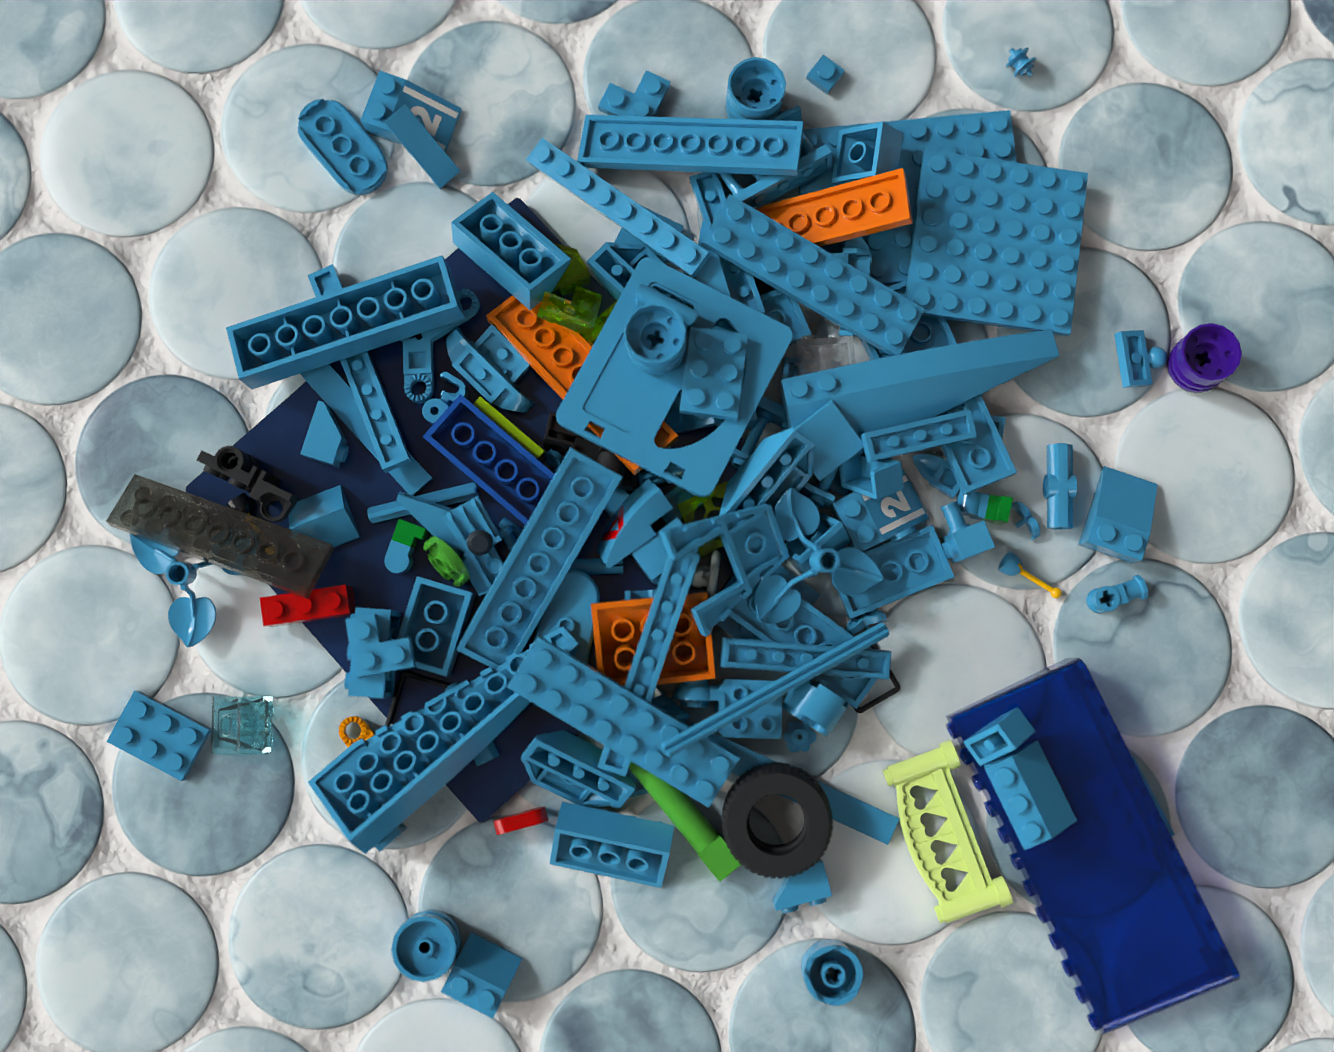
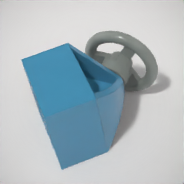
M677 517L660 531L683 524ZM659 532L631 553L632 558L654 585H658L668 557V552ZM698 547L691 552L698 553ZM718 550L712 552L710 566H696L690 587L693 585L695 588L707 587L708 599L716 594L720 564V552Z

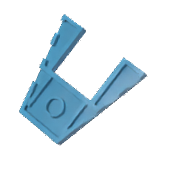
M768 504L757 505L659 532L669 557L674 560L718 535L721 537L737 582L691 609L700 634L706 637L712 633L710 629L720 620L724 621L732 613L731 609L741 599L745 600L752 593V588L761 580L765 581L789 557L771 505Z

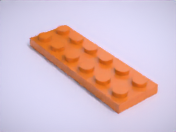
M903 168L774 202L757 209L759 212L819 247L912 224L907 179Z

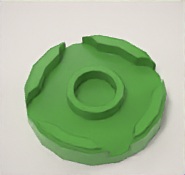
M432 536L424 543V550L427 551L429 549L430 551L427 555L430 563L444 579L448 581L450 579L455 580L453 584L456 587H462L469 581L470 575L465 564L448 544L436 536Z

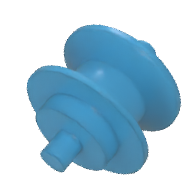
M1028 47L1023 50L1021 48L1018 50L1012 48L1009 51L1011 56L1008 58L1009 62L1006 64V67L1013 66L1016 69L1014 77L1018 75L1024 76L1025 74L1030 77L1033 74L1031 69L1034 67L1033 63L1037 58H1028L1026 55L1029 50Z

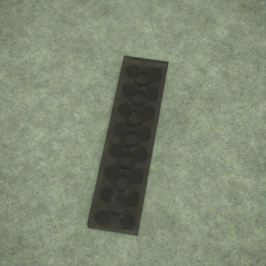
M134 474L106 520L111 527L307 599L334 551L332 544Z

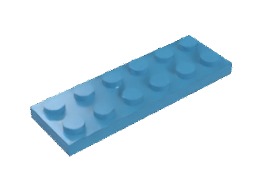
M758 583L752 588V593L745 600L741 599L731 609L732 613L729 615L738 624L764 641L839 646L854 637L802 598L798 610L790 618L774 624L761 623L757 619L754 601L755 589ZM821 674L814 677L816 681L843 698L855 709L858 708L877 680L874 678Z

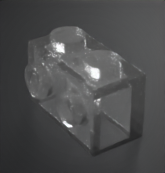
M839 333L828 335V338H817L815 335H807L797 340L793 347L796 376L856 364L853 336H839Z

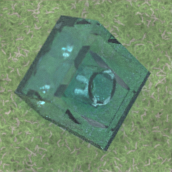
M212 696L211 753L238 756L271 754V746L273 744L271 724L274 714L272 696Z

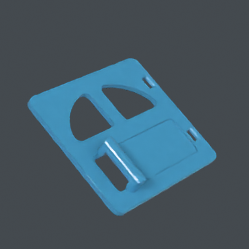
M643 258L636 266L556 413L557 422L561 427L698 497H707L713 492L792 340V331L781 322L653 258ZM654 287L659 288V289L665 291L666 293H668V294H670V295H672V296H674V297H676V298H678V299H680V300H682V301H684V302H686V303L692 305V306L694 307V309H692V308H690V307H688V306H686V305H684V304H682V303H680V302H678V301H676V300H674V299H672V298H670V297H668V296H666V295H664V294H662V293H660V292H658V291H656V290H654V289H652V288H654ZM650 302L664 303L674 308L682 317L686 328L687 346L683 360L672 371L661 375L648 374L639 370L631 362L623 338L624 324L629 314L637 307ZM725 320L732 325L737 333L748 334L745 355V377L743 387L741 388L737 421L725 420L710 435L686 447L676 449L657 447L654 438L678 393L682 391L690 327L713 329L718 321ZM656 338L655 342H651L652 347H656L658 343H661V339ZM590 422L605 429L601 438L585 430ZM670 463L685 470L682 479L665 471Z

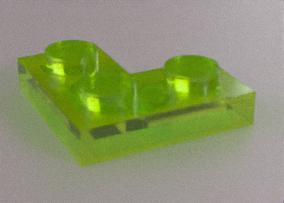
M576 286L571 301L545 292L537 317L545 319L550 323L567 327L577 333L591 336L603 295L580 286Z

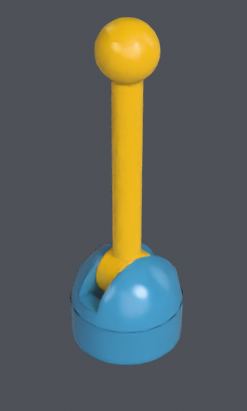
M1009 551L1002 558L998 570L1005 575L1015 576L1020 573L1049 591L1053 598L1061 597L1062 591L1060 588H1053L1022 569L1023 563L1018 555Z

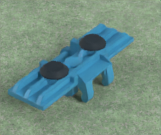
M477 496L445 513L442 517L464 552V556L460 557L469 572L471 583L478 595L481 596L487 594L504 564L497 552L496 543L500 542L503 538L511 552L517 540L512 533L514 531L512 525H507L499 530L496 528L483 503Z

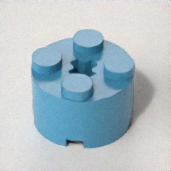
M811 679L789 691L783 700L782 708L827 737L829 733H832L850 704L825 686Z
M825 939L813 944L802 957V978L809 993L816 1000L832 1006H840L856 997L863 980V969L860 961L849 946L840 940ZM830 967L835 969L836 975L834 977H830L828 974Z

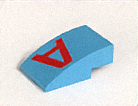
M649 478L624 500L608 522L600 538L596 551L609 569L655 536L656 533L650 525L673 508L662 491Z

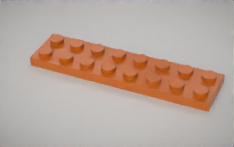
M512 295L486 315L487 321L503 334L525 361L564 399L592 346L546 299L529 310ZM663 421L654 438V442L657 447L668 449L678 440V435ZM591 422L588 425L598 437H602L605 429ZM616 455L634 475L643 469Z

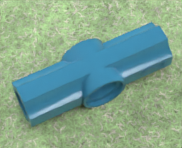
M1068 443L1048 444L1046 446L1047 474H1045L1043 479V496L1047 499V529H1072L1073 499H1075L1077 494V478L1073 475V445Z

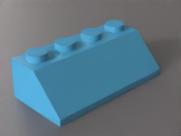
M491 192L451 222L453 243L529 310L552 293L571 263L569 256L494 192Z
M562 802L554 832L550 864L661 888L675 825L637 818L632 815L618 814L603 809L590 808L575 803Z

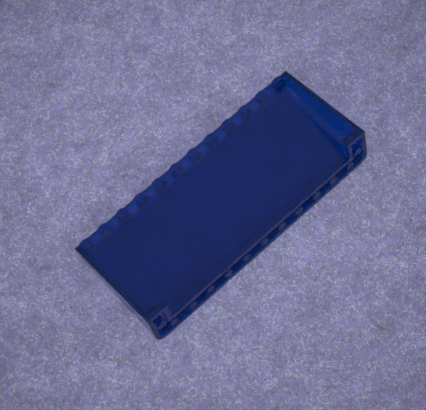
M1066 658L946 716L949 722L946 724V728L953 740L957 738L962 748L958 750L963 763L966 766L970 765L974 773L971 776L972 782L978 792H983L987 800L984 802L987 813L991 818L995 817L999 828L996 831L1003 844L1008 843L1012 851L1009 858L1017 871L1021 870L1025 878L1022 881V885L1028 896H1033L1038 905L1035 908L1038 918L1042 924L1047 923L1051 932L1048 934L1049 941L1056 951L1060 950L1064 960L1060 961L1067 976L1069 978L1073 977L1077 987L1073 988L1080 1003L1082 1005L1086 1004L1090 1012L1086 1016L1095 1032L1100 1031L1103 1035L1240 980L1239 972L1087 666L1080 658ZM1017 707L1035 730L1019 747L1038 740L1077 819L1076 822L1052 839L1024 850L985 771L984 764L980 766L963 743L967 738L993 720Z

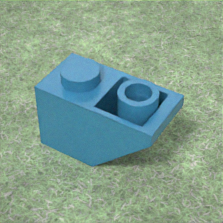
M820 859L818 862H815L813 867L803 871L802 874L785 878L772 901L775 910H781L782 913L796 911L799 909L798 905L808 902L810 906L825 903L826 897L832 896L823 861Z

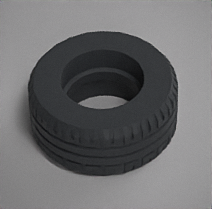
M782 762L760 764L740 775V778H737L734 784L731 785L730 790H728L722 809L724 840L736 861L738 860L739 864L743 865L747 870L749 869L750 872L773 879L775 877L778 879H782V877L789 878V876L794 877L797 876L796 874H802L803 871L813 867L815 862H818L820 857L824 855V851L827 850L833 830L831 807L821 785L812 775L803 771L802 768ZM772 794L787 795L796 800L801 806L804 813V825L800 834L792 841L780 845L768 844L759 840L752 832L749 823L750 812L754 804L765 796Z

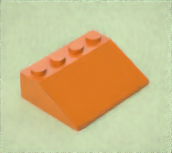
M707 592L687 594L657 684L715 679L712 636L710 634L706 637L700 634L691 612L693 607L708 599ZM654 597L591 603L597 670L623 686L625 685Z

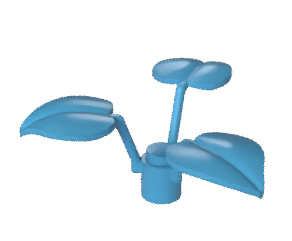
M789 488L782 494L776 504L774 516L783 540L793 541L799 537L800 541L814 549V552L809 560L811 570L790 580L788 583L780 575H770L765 581L761 580L755 589L754 601L757 619L761 623L774 624L794 615L800 606L801 595L792 586L817 573L833 572L831 578L834 587L838 592L847 596L861 594L883 580V576L876 564L859 549L847 547L836 552L833 549H822L819 544L816 545L806 539L804 535L813 534L818 528L820 515L817 507L809 498L798 493L794 488Z
M153 527L130 533L132 549L140 564L151 573H166V578L171 584L180 585V589L190 596V598L180 597L176 599L168 611L169 624L186 647H192L205 639L211 632L217 616L212 600L208 597L196 598L195 593L188 587L189 584L195 581L197 569L220 562L222 570L227 574H244L254 566L260 544L259 535L253 531L238 528L228 529L219 533L211 542V550L217 558L191 564L189 562H178L175 558L181 550V543L178 535L173 530L165 527Z

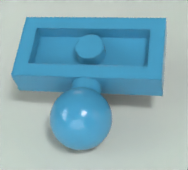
M1144 330L1115 333L1123 388L1152 385L1150 368L1158 369L1166 364V351L1161 347H1152L1147 350Z

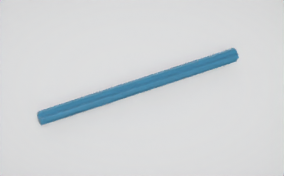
M879 623L663 742L661 747L667 757L676 755L889 636V630L884 623Z

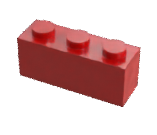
M349 585L260 598L262 621L265 627H278L350 616L355 614L356 609L353 586Z

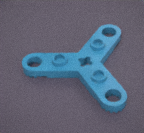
M469 289L457 290L460 300L464 297L472 299L470 309H467V311L463 310L465 319L421 333L423 338L420 340L416 337L399 340L403 343L405 394L415 403H425L434 394L433 342L475 316L479 311V299ZM424 382L427 387L423 395L415 396L412 393L415 383Z

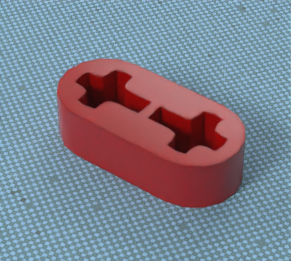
M542 806L495 819L493 824L496 835L546 822L549 818L546 807Z

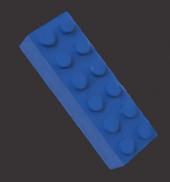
M461 394L423 436L428 443L525 526L555 475Z

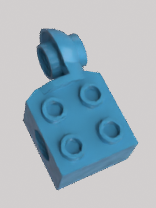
M708 679L682 682L675 689L671 699L681 700V707H708V701H714V714L774 681L722 679L719 685L708 684ZM782 696L718 731L720 736L729 738L781 739Z

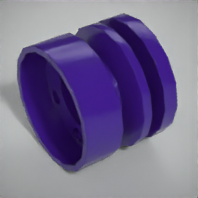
M1213 323L1201 324L1190 330L1170 351L1167 361L1169 375L1174 383L1185 391L1193 393L1208 392L1232 375L1239 366L1242 356L1240 342L1233 332L1222 325Z

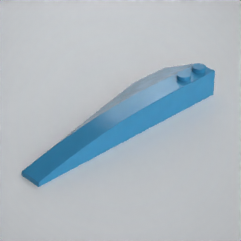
M1052 329L925 349L781 379L779 392L789 429L795 428L832 400L861 439V434L937 417L976 396L988 392L1000 384L1012 380L1022 373H1027L1057 358L1059 352ZM864 448L857 452L851 458H854L864 452Z
M563 626L543 637L571 655H574L581 647ZM530 649L521 654L514 653L506 658L507 661L495 669L489 667L480 672L481 676L471 682L465 680L426 702L425 707L414 713L410 711L401 716L402 720L390 727L385 725L376 730V735L364 740L362 738L356 741L308 781V784L352 845L364 854L369 852L455 777L523 711L531 701L507 688Z

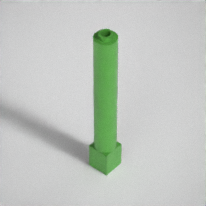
M632 761L630 762L629 769L690 843L719 882L741 865L730 853V849H728L723 837L715 830L687 794Z

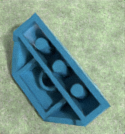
M606 242L587 260V264L604 289L616 301L621 296L640 260L649 257L661 263L663 262L646 246L614 244L612 242ZM656 287L652 288L687 306L686 302Z
M794 428L764 438L727 483L719 515L761 504L771 505L774 513L779 498L787 489L794 488L799 492L812 477L815 444Z
M564 730L537 735L521 755V760L525 764L532 783L581 806L604 807L612 805L614 808H620L636 789L635 783L628 774L625 777L598 768L602 749Z

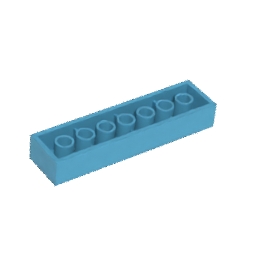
M443 255L226 327L238 378L252 390L465 319L451 268Z

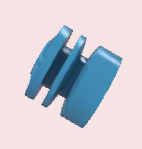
M753 57L745 59L734 66L728 79L725 104L728 119L771 120L781 113L786 81L783 72L775 63L765 58Z
M650 302L637 307L629 314L624 324L623 338L631 362L639 370L648 374L661 375L676 368L683 360L687 346L686 328L678 312L664 303ZM656 338H660L661 343H658L656 347H652L651 342H655Z

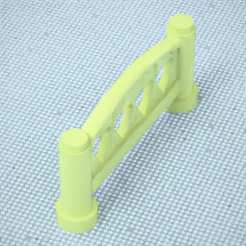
M951 740L939 743V748L889 765L887 769L882 770L888 787L894 785L897 790L899 819L909 853L923 880L938 899L939 903L937 906H934V910L939 923L945 922L946 924L997 905L1005 907L1013 904L1004 878L1000 876L991 879L950 770L961 767ZM913 786L937 790L923 809H917L914 805L916 798L910 794ZM924 813L947 817L934 836H927L925 834L926 825H923L920 821ZM935 840L957 845L943 864L935 861L936 853L931 850V843ZM944 868L968 872L954 891H948L945 887L946 880L941 877V872Z

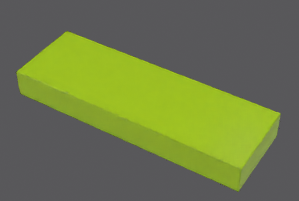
M481 396L474 403L476 408L541 462L545 458L543 456L545 451Z

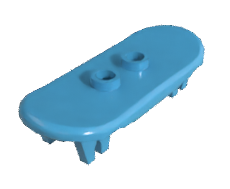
M568 570L537 624L534 639L535 642L538 635L544 637L563 626L581 646L573 656L586 664L589 663L594 636L591 603H600L598 586L589 575L579 570Z

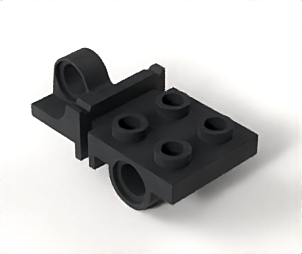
M550 412L543 441V447L546 450L552 449L559 453H566L572 447L620 474L622 479L616 488L631 492L636 489L639 472L634 475L614 453L561 427L557 422L556 413ZM589 427L585 429L590 433L596 435Z
M234 446L222 447L215 456L201 450L196 460L205 465L204 471L225 481H228L229 477H231L228 483L249 492V497L261 503V514L269 521H284L299 499L278 488L281 479L259 469L258 461L253 456ZM275 501L281 502L283 506L282 513L277 517H272L269 514V506H272Z

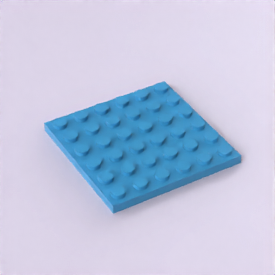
M925 149L922 153L905 297L925 309L921 316L1032 332L1052 329L1053 335L1069 336L1072 327L1088 173Z

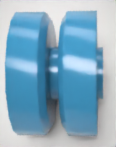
M428 909L419 911L408 918L394 935L391 948L394 964L400 973L411 980L420 982L436 980L445 974L460 952L462 939L459 927L452 917L438 910ZM422 942H427V943H429V944H430V949H428L427 944H423Z

